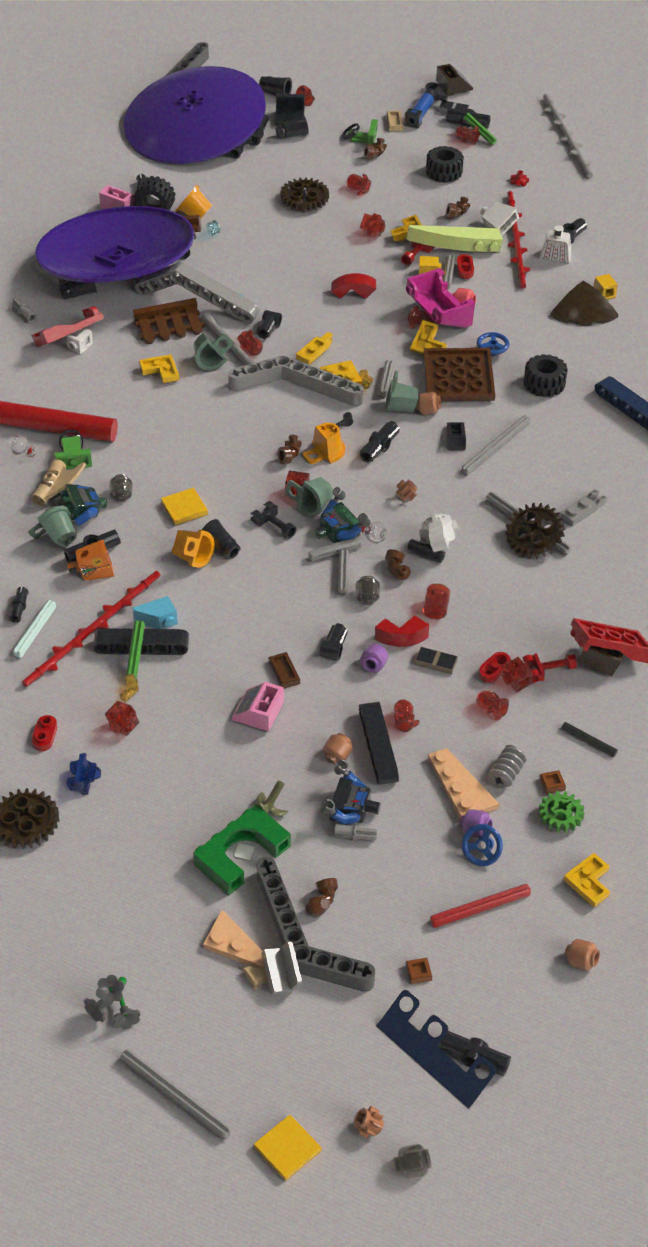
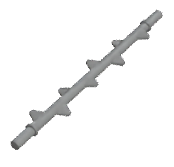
M544 94L543 98L548 107L545 109V112L553 114L556 119L553 123L559 125L565 136L561 138V141L569 143L572 148L570 153L577 157L587 177L592 178L593 173L589 168L590 161L585 160L579 150L583 145L575 143L571 136L573 131L567 129L562 120L566 115L558 113L549 95Z

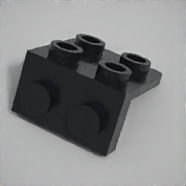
M276 93L275 124H281V122L304 114L305 94Z

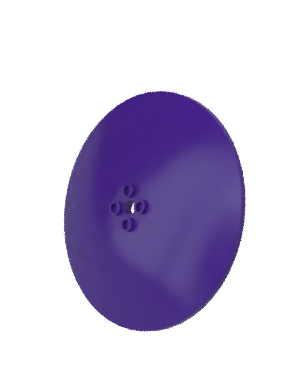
M219 66L184 69L153 82L134 98L124 117V132L132 148L151 160L170 164L206 161L235 149L253 135L265 115V96L260 85L252 77L241 71Z
M147 206L107 208L79 215L57 225L40 239L35 254L39 266L44 271L64 280L86 283L122 281L153 273L180 259L193 244L194 230L191 223L185 217L170 210Z

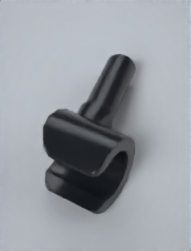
M350 412L343 414V420L336 423L338 427L342 425L351 426L353 424L352 414Z

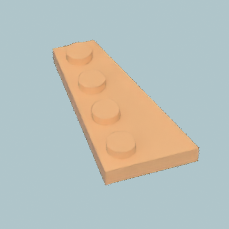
M447 748L428 754V760L460 819L470 809L485 812L499 809V803Z

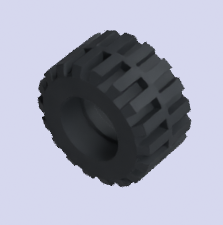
M438 146L429 150L426 158V174L430 179L439 182L458 180L463 173L464 156L462 152L454 147Z
M154 176L146 177L141 181L135 192L134 203L137 206L170 210L176 196L175 192H173L174 188L170 186L169 182L165 181L166 179H160L159 176H156V178Z
M550 354L531 357L525 365V388L537 396L552 397L560 394L566 385L568 371L566 363H563L564 361L558 359L557 356Z

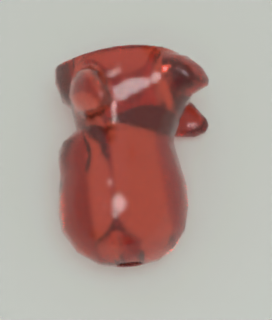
M301 85L297 88L296 94H305V106H311L315 100L311 89L306 85Z
M460 126L456 129L455 136L464 143L469 141L471 144H476L480 132L477 126L471 130L465 126Z
M351 174L347 178L348 188L359 190L358 196L368 193L370 190L371 180L368 179L366 174H362L363 178L357 174Z
M419 306L412 307L407 318L411 329H414L415 324L420 326L423 320L434 323V321L425 311H419Z
M252 330L244 331L237 337L238 342L241 344L240 348L242 350L246 348L250 355L257 356L262 352L263 344L256 337H253Z
M481 691L477 695V705L487 710V714L493 713L495 720H500L506 715L509 708L508 699H500L495 692L492 693L490 691Z
M401 699L394 704L395 729L408 732L413 727L419 725V720L414 721V707L411 702Z

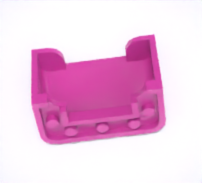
M441 268L407 278V294L421 306L434 322L461 328L472 326L475 302L472 299L459 302L447 290L448 283L443 282L442 275H444V271Z

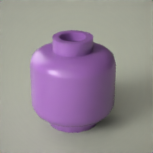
M379 644L368 645L360 657V663L368 672H379L388 660V653Z
M470 809L465 815L461 816L460 826L465 834L470 827L476 824H487L493 827V820L485 811ZM484 830L474 832L471 837H481Z

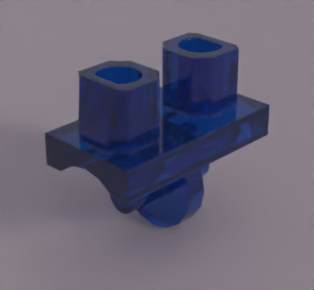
M86 753L79 754L78 760L70 762V771L75 776L67 778L66 782L70 791L79 790L82 795L89 794L90 783L94 782L95 779H99L102 773L96 763L87 760Z

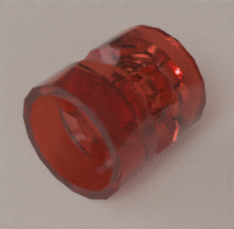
M436 583L427 587L423 613L428 618L437 620L447 615L450 599V590L447 586Z

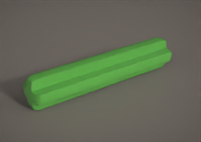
M469 113L463 117L490 145H494L497 142V139Z
M139 620L134 621L126 671V676L129 678H136L138 673L145 623Z

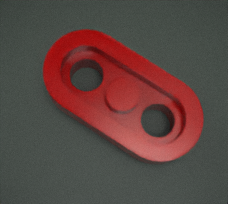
M467 254L457 257V270L461 278L469 279L474 276L473 258Z
M505 652L494 653L480 666L479 678L487 683L496 681L509 669L511 663L510 656Z
M44 715L37 720L32 735V745L35 750L47 751L52 747L58 728L55 717Z

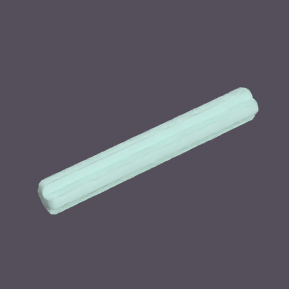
M46 601L12 650L15 657L21 658L55 610V601Z

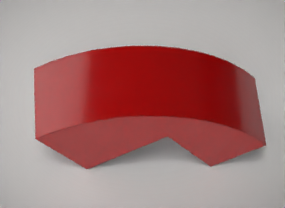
M361 273L345 274L331 282V292L342 298L352 289L366 299L376 290V279Z
M414 615L399 628L385 618L375 626V640L395 647L413 646L429 638L430 625Z

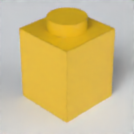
M420 256L419 274L441 268L442 263H439V257Z
M605 274L595 277L593 287L607 300L616 298L618 284L611 275Z

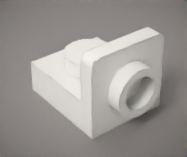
M87 328L78 334L77 337L70 334L66 336L68 349L79 354L93 344L92 331Z

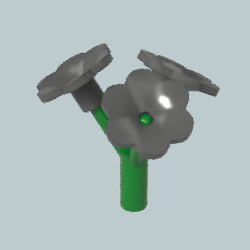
M109 975L107 978L99 979V988L96 990V996L100 1000L96 1002L94 999L86 998L83 1001L85 1010L91 1014L95 1021H105L103 1008L114 1001H119L121 1006L119 1009L120 1013L114 1015V1027L127 1029L140 1021V1011L132 1010L125 1005L122 994L127 982L125 977L117 979L115 975Z

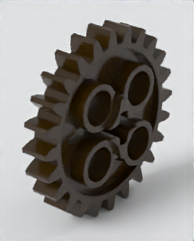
M307 177L304 180L302 178H299V180L293 179V182L288 181V184L285 183L284 187H281L280 197L283 204H286V207L291 206V210L296 208L297 211L302 209L304 212L307 209L310 212L311 209L316 210V207L322 208V205H326L329 199V188H327V185H323V182L319 183L318 179L313 181V178L308 180ZM304 188H306V201H303Z
M532 503L531 508L526 504L525 510L518 508L520 513L513 512L514 519H508L510 524L506 525L508 531H505L507 542L510 543V548L514 549L516 554L520 552L521 557L527 554L528 559H531L532 555H535L536 559H538L539 554H542L543 557L546 556L545 552L552 554V548L558 549L556 543H562L560 537H565L564 530L566 529L563 518H561L559 512L556 513L555 508L550 510L549 504L544 508L542 503L538 507L535 506V503Z
M26 788L24 793L17 789V794L15 795L9 792V798L2 796L3 802H0V842L4 840L5 846L12 843L13 849H15L19 844L21 849H24L25 845L28 844L30 848H33V843L35 842L39 846L41 845V839L48 841L47 834L54 835L53 829H58L57 822L60 819L56 802L51 800L50 795L45 797L44 791L37 794V789L29 793V789Z

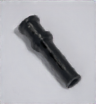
M264 115L258 129L248 138L250 144L254 146L260 144L261 138L264 136V129L269 121L268 115Z

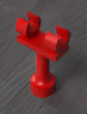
M411 241V247L414 249L410 252H405L401 256V261L405 265H411L415 260L414 256L420 250L430 253L435 247Z
M537 653L522 657L524 668L528 669L533 666L536 668L528 672L529 676L527 677L530 683L544 681V670L562 666H566L568 670L577 668L574 653L566 654L564 659L544 663L540 662Z

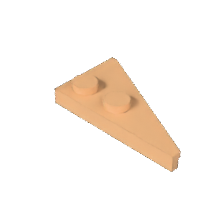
M221 910L203 944L204 949L246 965L264 969L261 955L262 950Z

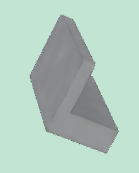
M292 941L286 942L281 948L264 949L261 955L271 995L291 994L302 983Z

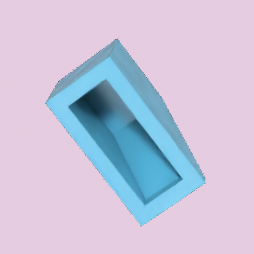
M168 596L133 607L134 621H143L145 626L164 629L178 624L177 611Z

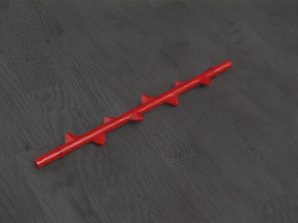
M508 191L507 204L515 207L513 192ZM516 221L511 227L513 241L508 244V247H515L516 257L511 258L510 262L517 264L520 288L524 289L526 288L525 273L529 272L530 268L523 266L522 254L528 250L520 245V237L525 236V233L518 231Z
M154 571L136 587L128 588V594L113 606L103 605L104 614L87 628H79V634L64 647L53 646L54 655L41 666L36 667L35 671L22 681V684L28 687L37 678L42 677L43 673L47 670L57 671L56 663L73 648H81L83 646L82 641L97 628H109L107 620L124 606H131V600L144 589H148L149 585L161 576L160 573Z

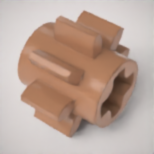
M402 479L397 484L398 490L396 494L403 501L407 499L412 501L417 496L415 491L418 488L411 480L408 479L405 482Z
M370 1106L369 1109L363 1107V1109L356 1113L354 1123L355 1128L359 1130L358 1134L368 1138L369 1135L375 1137V1135L381 1132L384 1121L382 1119L383 1115L379 1114L378 1109Z

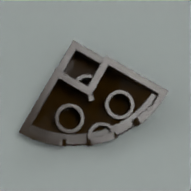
M584 280L569 291L550 314V317L564 323L569 321L578 322L579 326H591L593 322L599 321L605 324L619 316L608 300Z

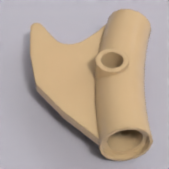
M53 460L41 484L31 496L32 501L38 506H45L51 497L63 491L76 480L86 464L82 462L74 469L66 470V465L63 461Z

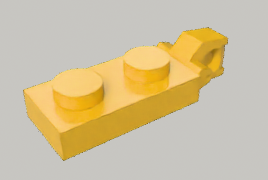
M327 332L321 338L317 336L296 353V359L310 365L331 346L333 334Z

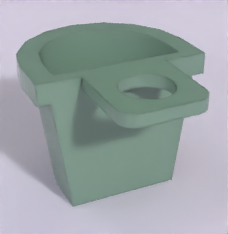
M202 333L194 341L193 345L196 363L203 370L212 371L218 369L228 361L223 354L233 346L234 342L225 333H222L214 342ZM226 339L228 341L227 346L219 347V342Z
M395 370L387 392L385 412L390 413L391 410L414 412L418 401V388L398 383V371Z
M321 477L311 481H304L302 487L293 480L287 482L285 494L298 503L296 511L306 517H315L322 512L323 507L333 498V488ZM291 486L296 488L297 495L292 494Z
M56 506L44 512L37 518L39 523L28 531L29 535L35 539L47 532L53 542L64 549L77 537L70 520L71 513L65 506ZM43 528L40 532L35 533L37 529Z

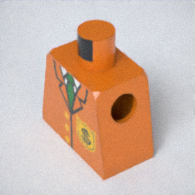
M103 540L76 550L77 561L67 563L70 574L81 571L83 579L86 581L114 576L112 562Z

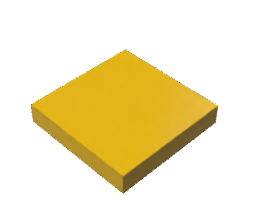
M194 487L161 498V503L174 525L208 515V509Z
M290 1114L254 1143V1148L285 1181L322 1151V1147Z

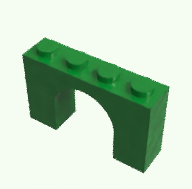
M257 805L246 809L239 818L231 821L225 829L215 833L208 842L198 846L193 852L194 865L228 896L245 883L244 871L226 855V851L231 845L240 841H253L261 845L275 858L291 847V834Z

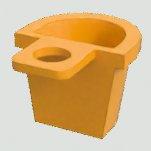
M196 185L174 212L176 213L178 210H181L188 216L199 215L201 219L212 204L201 193L200 187Z
M329 422L315 426L314 438L312 440V445L315 448L303 452V457L309 464H315L324 459L331 464L343 458L345 455V444L341 439L339 427ZM310 454H317L318 457L315 458V459H312V458L309 457V455H310Z
M178 530L171 553L189 562V566L201 568L211 560L215 547L214 539L210 533L203 530H198V532Z

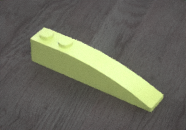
M409 225L406 237L409 241L424 245L475 252H500L503 241L499 228Z

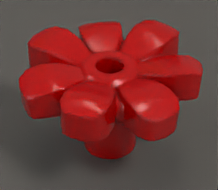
M518 170L516 175H511L510 183L516 186L521 184L524 187L529 182V178H527V175H523L522 170Z

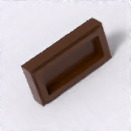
M287 652L268 657L281 687L285 689L300 684V678Z

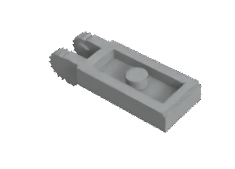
M594 489L587 496L560 512L561 518L574 526L606 503L607 497L602 495L597 498L599 491Z

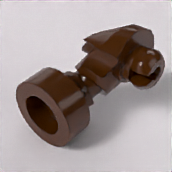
M377 138V143H373V145L366 144L364 158L372 160L374 157L383 154L387 147V144H384L385 140Z
M461 197L460 201H457L456 204L448 203L446 218L454 219L456 216L466 213L470 208L469 199Z
M289 435V440L285 441V446L279 447L277 457L281 464H289L293 458L298 456L302 444L301 440H298L297 435Z
M389 549L385 555L388 570L396 579L406 580L410 576L411 570L405 565H399L403 563L405 555L398 550Z
M327 878L316 882L317 892L322 895L309 898V903L305 906L308 914L318 917L327 911L334 902L335 892L338 889L336 878Z

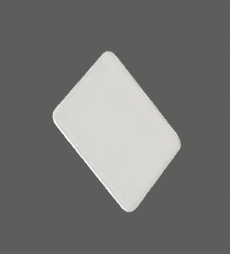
M239 843L234 857L250 860L254 846Z

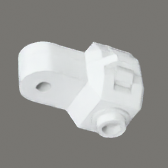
M431 513V516L422 523V528L419 530L421 541L425 540L426 544H431L433 552L448 549L449 544L455 539L456 531L459 530L457 521L452 520L450 515Z

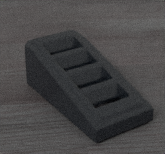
M448 422L449 450H465L466 434L464 422Z

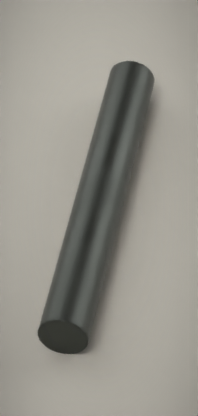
M567 722L563 723V730L614 757L616 756L618 749Z

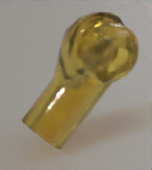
M362 369L359 372L363 380L362 386L364 389H368L373 383V378L368 375V370Z
M133 674L125 677L126 690L119 695L124 702H127L139 691L138 679Z

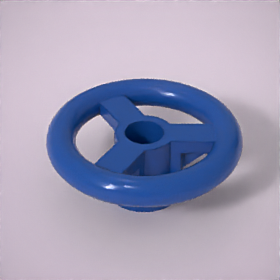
M497 332L484 333L478 337L476 342L478 348H490L491 356L502 354L509 348L507 337ZM491 337V340L487 343L481 344L483 339ZM496 338L503 340L504 345L498 343Z
M476 824L470 827L462 838V851L467 860L474 865L482 867L492 865L502 854V838L499 832L490 825ZM484 830L483 835L475 843H468L470 836L474 832ZM490 834L494 836L497 844L496 852L494 853V855L491 852V850L494 847V841L490 837ZM482 841L486 844L485 848L481 847ZM477 849L485 854L487 860L476 859L469 850Z

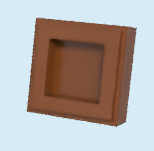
M559 770L540 774L539 779L546 794L566 790V784Z
M427 957L406 961L405 966L410 984L432 981L433 976Z

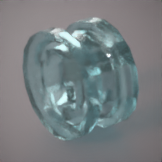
M216 220L208 222L206 225L211 236L221 231L220 225Z

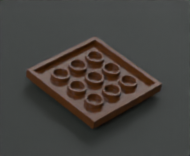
M424 348L427 393L435 392L437 396H440L441 401H495L490 348Z

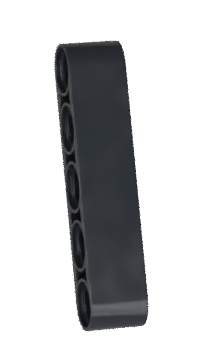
M101 628L96 630L93 650L98 654L129 655L133 629ZM144 629L140 655H184L188 652L189 633L183 629Z
M380 702L359 704L360 720L377 784L399 782L398 768Z

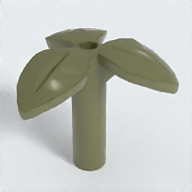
M277 780L268 798L261 792L256 798V805L273 816L286 815L288 813L287 810L274 807V803L285 783Z

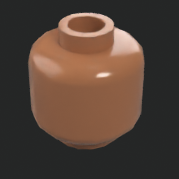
M435 392L420 394L416 410H419L422 415L438 413V410L441 409L440 396H437Z
M342 733L331 735L323 746V753L326 755L325 759L331 764L338 763L342 759L346 760L353 749L351 739Z
M575 939L571 944L567 945L565 957L568 958V963L571 967L589 971L592 967L597 966L600 951L593 942Z

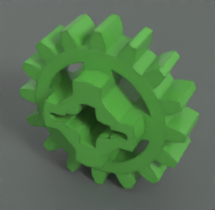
M556 791L554 796L548 793V797H543L542 803L539 805V818H543L542 824H549V830L553 827L556 828L557 833L560 829L567 833L568 828L575 831L576 826H581L585 814L584 806L580 805L581 800H574V794L567 796V791H564L563 795Z

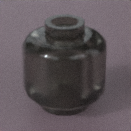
M124 474L115 475L109 482L110 497L117 502H124L132 496L133 483L131 479Z
M373 576L361 577L355 584L356 599L364 605H371L380 597L379 581Z
M421 1144L403 1146L398 1151V1157H394L396 1171L401 1172L406 1179L425 1176L428 1169L431 1168L429 1151L427 1148L424 1149Z

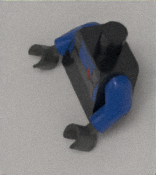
M344 759L340 760L334 768V772L337 775L343 774V777L339 779L333 799H326L322 803L324 807L321 809V813L325 816L330 814L329 820L337 821L341 825L362 823L367 812L379 814L381 803L371 800V789L361 782L350 770L348 771L349 764Z

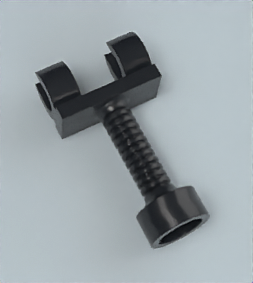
M271 501L263 504L266 508L263 509L265 512L262 514L258 510L250 513L253 515L250 519L257 523L258 526H262L270 521L280 528L281 534L288 539L292 538L296 533V526L291 523L285 524L275 517L278 515V506L274 505Z

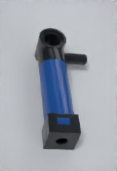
M429 82L425 85V91L413 108H409L405 113V126L419 129L422 124V118L432 104L438 100L445 102L448 100L447 96L439 95L438 83Z

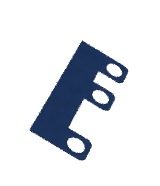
M403 990L376 1026L470 1109L495 1075L496 1067L485 1057L479 1056L468 1071L465 1072L437 1047L447 1034L448 1025L438 1016L431 1015L419 1031L409 1022V1019L419 1007L420 1002L408 990ZM403 997H410L413 1001V1007L408 1012H404L400 1008L399 1003ZM432 1022H438L442 1026V1032L438 1037H432L428 1032V1027ZM480 1063L488 1065L490 1070L488 1077L484 1079L477 1077L475 1073L476 1066Z

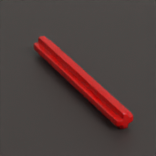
M523 884L431 915L430 922L433 928H437L531 895V889L528 884Z

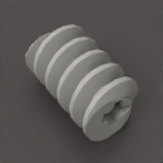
M506 745L487 773L489 783L499 789L504 788V786H511L523 764L527 761L525 753L513 745Z

